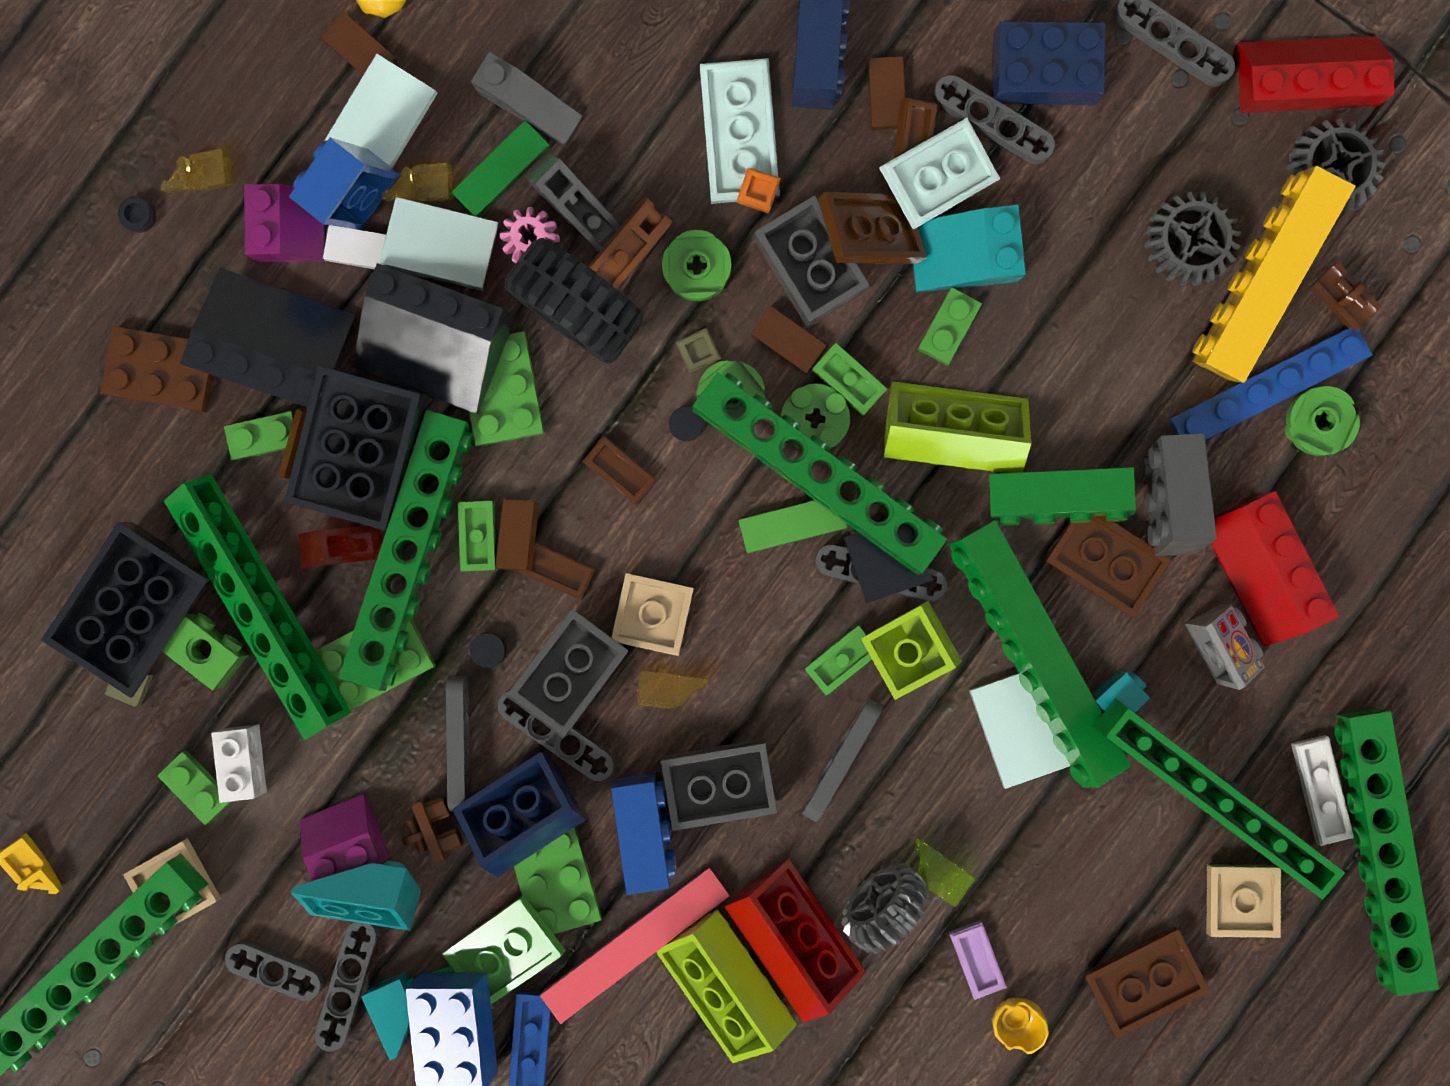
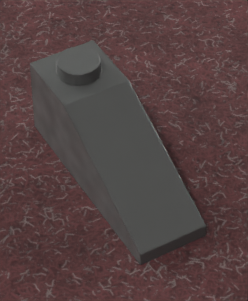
M490 51L471 80L479 95L520 120H526L533 128L563 146L567 145L583 119L581 114L525 73Z
M549 154L525 178L598 253L621 227L559 158Z

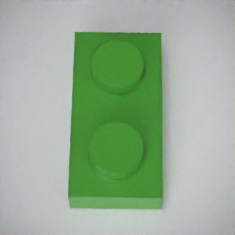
M951 287L917 350L948 366L982 303Z
M837 343L831 347L812 369L863 416L887 390L884 385Z
M289 411L224 426L231 460L237 461L285 450L295 412Z
M495 501L458 502L460 571L497 570L495 568L497 557Z
M859 625L855 626L804 668L826 696L872 660L861 640L866 634Z
M187 750L181 752L158 775L204 825L213 821L231 803H219L217 781Z

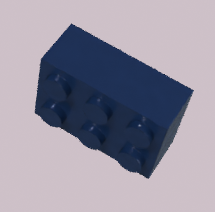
M799 0L792 107L833 110L835 98L841 99L844 87L845 66H839V64L844 63L848 33L841 30H846L850 0Z
M999 22L993 34L992 98L1002 104L1095 105L1104 94L1105 23Z
M542 752L453 808L455 816L480 867L496 877L586 820L556 763Z

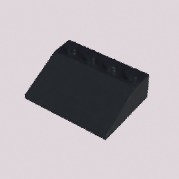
M377 263L364 296L353 368L398 385L428 393L433 398L479 414L515 317L501 307Z
M220 268L193 325L180 364L308 407L318 365L338 370L356 315Z
M318 365L284 502L381 530H387L418 432L427 410L430 394Z
M118 522L41 641L132 698L210 579L163 541L133 522Z

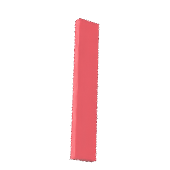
M708 866L542 991L540 997L560 1024L730 895Z

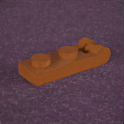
M647 197L637 204L633 213L587 266L611 283L616 289H618L672 224V220L665 213L660 214L654 209L655 204ZM644 219L652 225L647 233L639 227Z

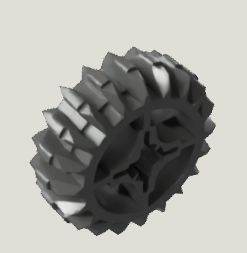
M1336 118L1331 124L1328 120H1323L1317 124V127H1309L1305 130V136H1300L1296 139L1295 145L1297 148H1293L1288 155L1294 161L1287 165L1286 170L1294 172L1296 176L1298 172L1312 168L1313 154L1318 144L1321 152L1318 153L1320 160L1318 167L1324 169L1330 164L1336 163L1338 166L1346 164L1341 169L1335 170L1333 167L1324 169L1350 183L1353 181V167L1358 165L1356 187L1342 210L1347 213L1353 210L1354 206L1360 207L1365 204L1367 197H1371L1376 193L1377 189L1374 185L1381 183L1384 178L1378 171L1384 169L1386 163L1377 160V157L1383 154L1384 149H1374L1373 144L1376 143L1378 137L1373 136L1368 139L1365 136L1368 127H1362L1357 131L1356 120H1350L1344 125L1342 118ZM1343 146L1348 148L1351 152H1348L1346 149H1344Z
M1192 191L1186 192L1182 199L1175 195L1170 198V204L1162 203L1158 207L1159 213H1154L1150 217V221L1154 226L1146 228L1145 234L1153 239L1145 242L1144 247L1154 249V253L1148 256V261L1151 262L1158 259L1160 262L1155 272L1160 273L1165 269L1168 270L1166 281L1170 282L1178 275L1179 286H1185L1190 280L1191 284L1197 287L1202 284L1203 280L1206 283L1215 281L1216 275L1222 276L1227 272L1225 265H1232L1235 262L1236 258L1231 253L1240 250L1241 245L1232 240L1241 236L1242 231L1232 230L1231 226L1237 222L1238 218H1227L1225 214L1229 212L1230 206L1226 205L1221 209L1217 207L1219 197H1214L1207 202L1206 192L1198 194L1196 199ZM1181 214L1199 216L1198 220L1193 224H1187L1183 221L1178 223L1173 220L1175 216ZM1210 225L1215 232L1216 240L1209 233ZM1196 230L1194 234L1195 237L1193 240L1196 244L1189 248V246L1191 245L1190 241L1192 238L1189 234ZM1168 238L1176 245L1175 255L1169 246ZM1193 254L1201 257L1206 255L1212 258L1206 265L1197 266L1185 263Z
M895 862L891 863L888 867L886 865L881 866L878 872H871V876L867 880H862V884L858 889H854L853 897L847 900L848 907L843 910L844 918L841 924L844 926L843 931L848 935L847 937L867 953L872 951L877 954L881 950L887 952L893 944L898 946L901 939L909 936L911 929L918 926L917 921L925 915L923 909L929 904L927 897L930 891L926 887L927 884L923 881V877L910 866Z

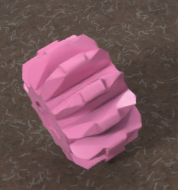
M533 207L527 208L526 217H523L519 210H515L513 213L517 220L512 222L509 219H505L503 222L510 231L500 233L501 240L508 242L502 249L505 254L513 253L512 261L515 264L531 244L530 240L526 244L523 238L526 232L531 235V231H534L537 239L544 238L552 243L560 241L558 234L551 233L557 228L555 221L546 222L548 215L545 211L539 212L535 217Z

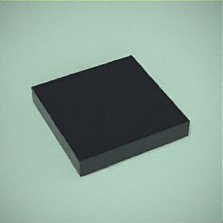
M901 524L897 530V535L902 542L911 543L914 538V531L909 525ZM859 532L843 538L866 604L933 581L928 567L923 574L917 575Z

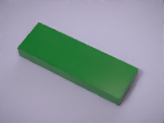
M525 120L451 193L473 216L480 217L551 147Z

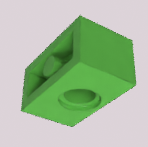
M202 613L187 614L163 650V653L212 691L224 688L249 655L241 649L243 645L239 640L229 634L222 635L214 628L215 622ZM203 640L208 641L211 645L212 650L208 658L203 656L200 651V645Z

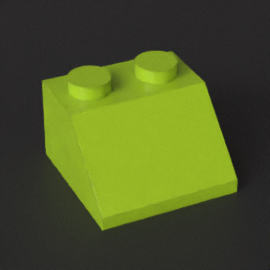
M929 601L861 638L895 700L955 669L962 662Z

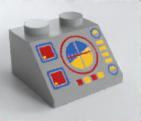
M1220 604L1185 623L1217 684L1240 690L1246 687L1265 668L1260 659L1263 657V652L1259 644L1253 638L1250 639L1244 627L1247 623L1238 608H1233L1232 605Z

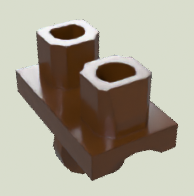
M1339 262L1334 263L1309 287L1352 332L1357 331L1367 319L1382 307L1365 289L1367 286L1362 281L1358 282Z
M446 796L431 800L425 797L411 806L416 818L406 821L410 834L401 838L404 845L414 842L418 854L429 849L434 864L444 861L451 852L464 844L463 836L458 827L442 832L438 820L452 814V811L448 809Z

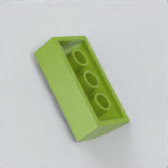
M891 382L884 435L885 458L1000 473H1023L1031 447L1028 399Z
M719 910L704 915L656 952L732 1063L774 1051L797 1026L787 1006L781 1002L770 986L766 976L761 973L750 957L748 950L741 944L730 928L728 921L721 915Z

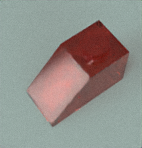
M371 526L325 529L298 534L302 569L377 560L382 546L381 529Z

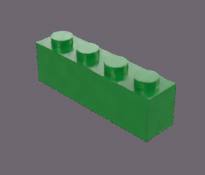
M1134 467L989 474L992 521L999 520L1000 526L1019 525L1020 519H1034V524L1056 523V518L1070 517L1071 523H1086L1092 521V516H1106V521L1112 522L1128 520V515H1134L1136 511Z

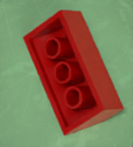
M1377 36L1240 42L1237 44L1240 113L1377 107L1395 95L1393 58Z
M1276 491L1261 492L1214 516L1217 538L1210 544L1262 646H1268L1309 633L1340 617Z
M789 859L784 860L746 886L724 906L802 1022L829 1015L866 974L862 965Z

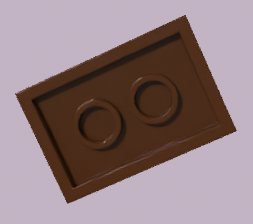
M826 191L818 198L837 263L919 264L927 258L918 227L912 229L894 194Z
M112 326L100 394L206 413L213 375L180 364L188 339Z
M1092 516L1091 522H1069L1044 561L1130 618H1135L1172 560L1167 556H1155L1152 546L1115 522L1106 521V516Z
M1175 926L1082 973L1111 1031L1117 1039L1210 992L1179 929Z

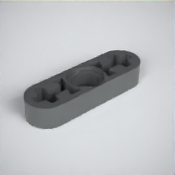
M250 940L237 942L225 955V964L233 974L300 1001L312 1000L324 987L325 978L319 968ZM242 950L247 951L246 958L252 960L247 961L244 965L239 963L240 957L236 955ZM261 956L264 957V960L259 964L257 971H255L254 969L258 965L255 962L258 959H260ZM276 961L283 966L284 975L282 978L273 979L267 974L266 967L269 962ZM293 969L296 970V973L292 976L296 979L287 984L286 981L292 975ZM306 976L311 977L310 983L315 986H312L308 991L303 989L304 983L299 981L303 980Z

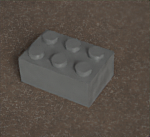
M815 195L754 232V242L807 328L865 294L870 286L856 263L836 262L820 203Z
M1204 433L1160 436L1140 460V473L1142 478H1146L1148 490L1144 493V507L1146 512H1150L1151 525L1148 526V542L1150 546H1154L1155 556L1197 554L1217 538Z
M571 609L508 692L507 696L564 739L625 658L628 650Z
M765 738L662 756L661 765L672 831L777 813Z

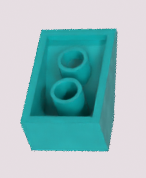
M1018 205L983 208L933 218L918 227L927 258L919 264H913L916 293L951 289V287L956 289L1019 282L1026 275Z
M385 861L384 865L371 863L294 886L291 894L313 916L410 931L421 890L407 868H405V865L395 861Z

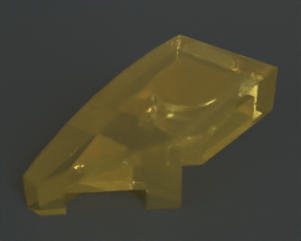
M224 149L191 154L189 158L180 155L176 161L177 169L169 181L164 180L160 185L161 191L164 192L198 191L233 186L229 151Z
M448 163L414 165L412 169L405 166L400 172L402 176L390 190L386 189L382 194L383 200L395 202L396 197L414 202L453 200V194L451 193L453 191L452 166Z
M640 670L636 704L639 706L672 709L675 706L680 707L694 692L706 686L708 679Z

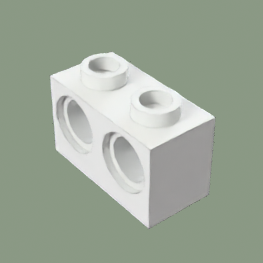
M259 724L224 728L213 732L212 742L219 803L255 799L267 793Z

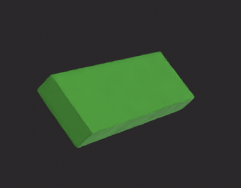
M816 501L738 520L747 553L847 528V524Z

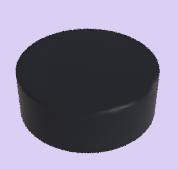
M132 196L126 198L118 209L119 221L125 228L133 232H146L156 222L157 214L154 206L142 197Z
M680 407L671 414L669 429L676 439L690 442L698 438L702 433L703 419L692 411V407Z
M484 633L477 636L471 643L470 655L477 665L491 668L503 661L506 655V645L497 634Z

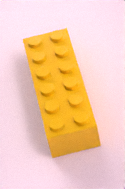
M1318 166L1300 171L1296 176L1293 174L1289 176L1280 193L1284 195L1278 208L1273 207L1263 222L1266 230L1261 239H1255L1245 254V258L1248 259L1243 271H1237L1229 282L1227 290L1231 292L1224 304L1220 302L1214 309L1210 317V322L1213 325L1208 334H1202L1195 343L1192 353L1196 355L1192 362L1229 381L1245 383L1356 187L1355 185Z

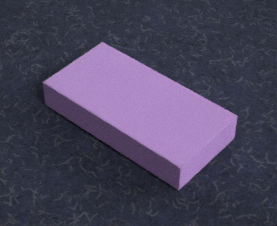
M981 920L949 932L974 1000L1007 988Z

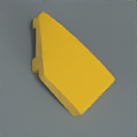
M27 833L0 850V865L18 884L17 890L27 891L28 888L49 890V894H57L62 889V885L51 865Z

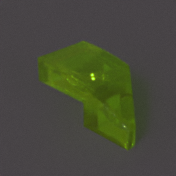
M918 838L915 842L920 860L918 873L923 877L924 882L927 884L926 887L930 891L956 907L975 878Z

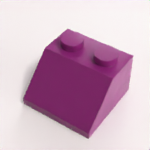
M282 184L244 185L245 255L256 262H326L323 259L326 244V225L318 221L289 197L294 190L293 186Z
M365 793L300 819L303 860L312 881L371 863L383 864L390 858Z

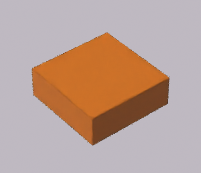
M748 167L737 203L769 214L781 178Z

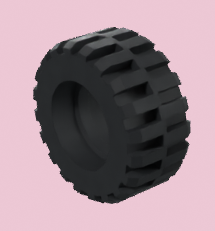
M544 238L532 241L505 278L504 288L513 297L562 335L606 364L617 360L643 324L642 311L622 292L617 290L590 267L580 262L576 257Z

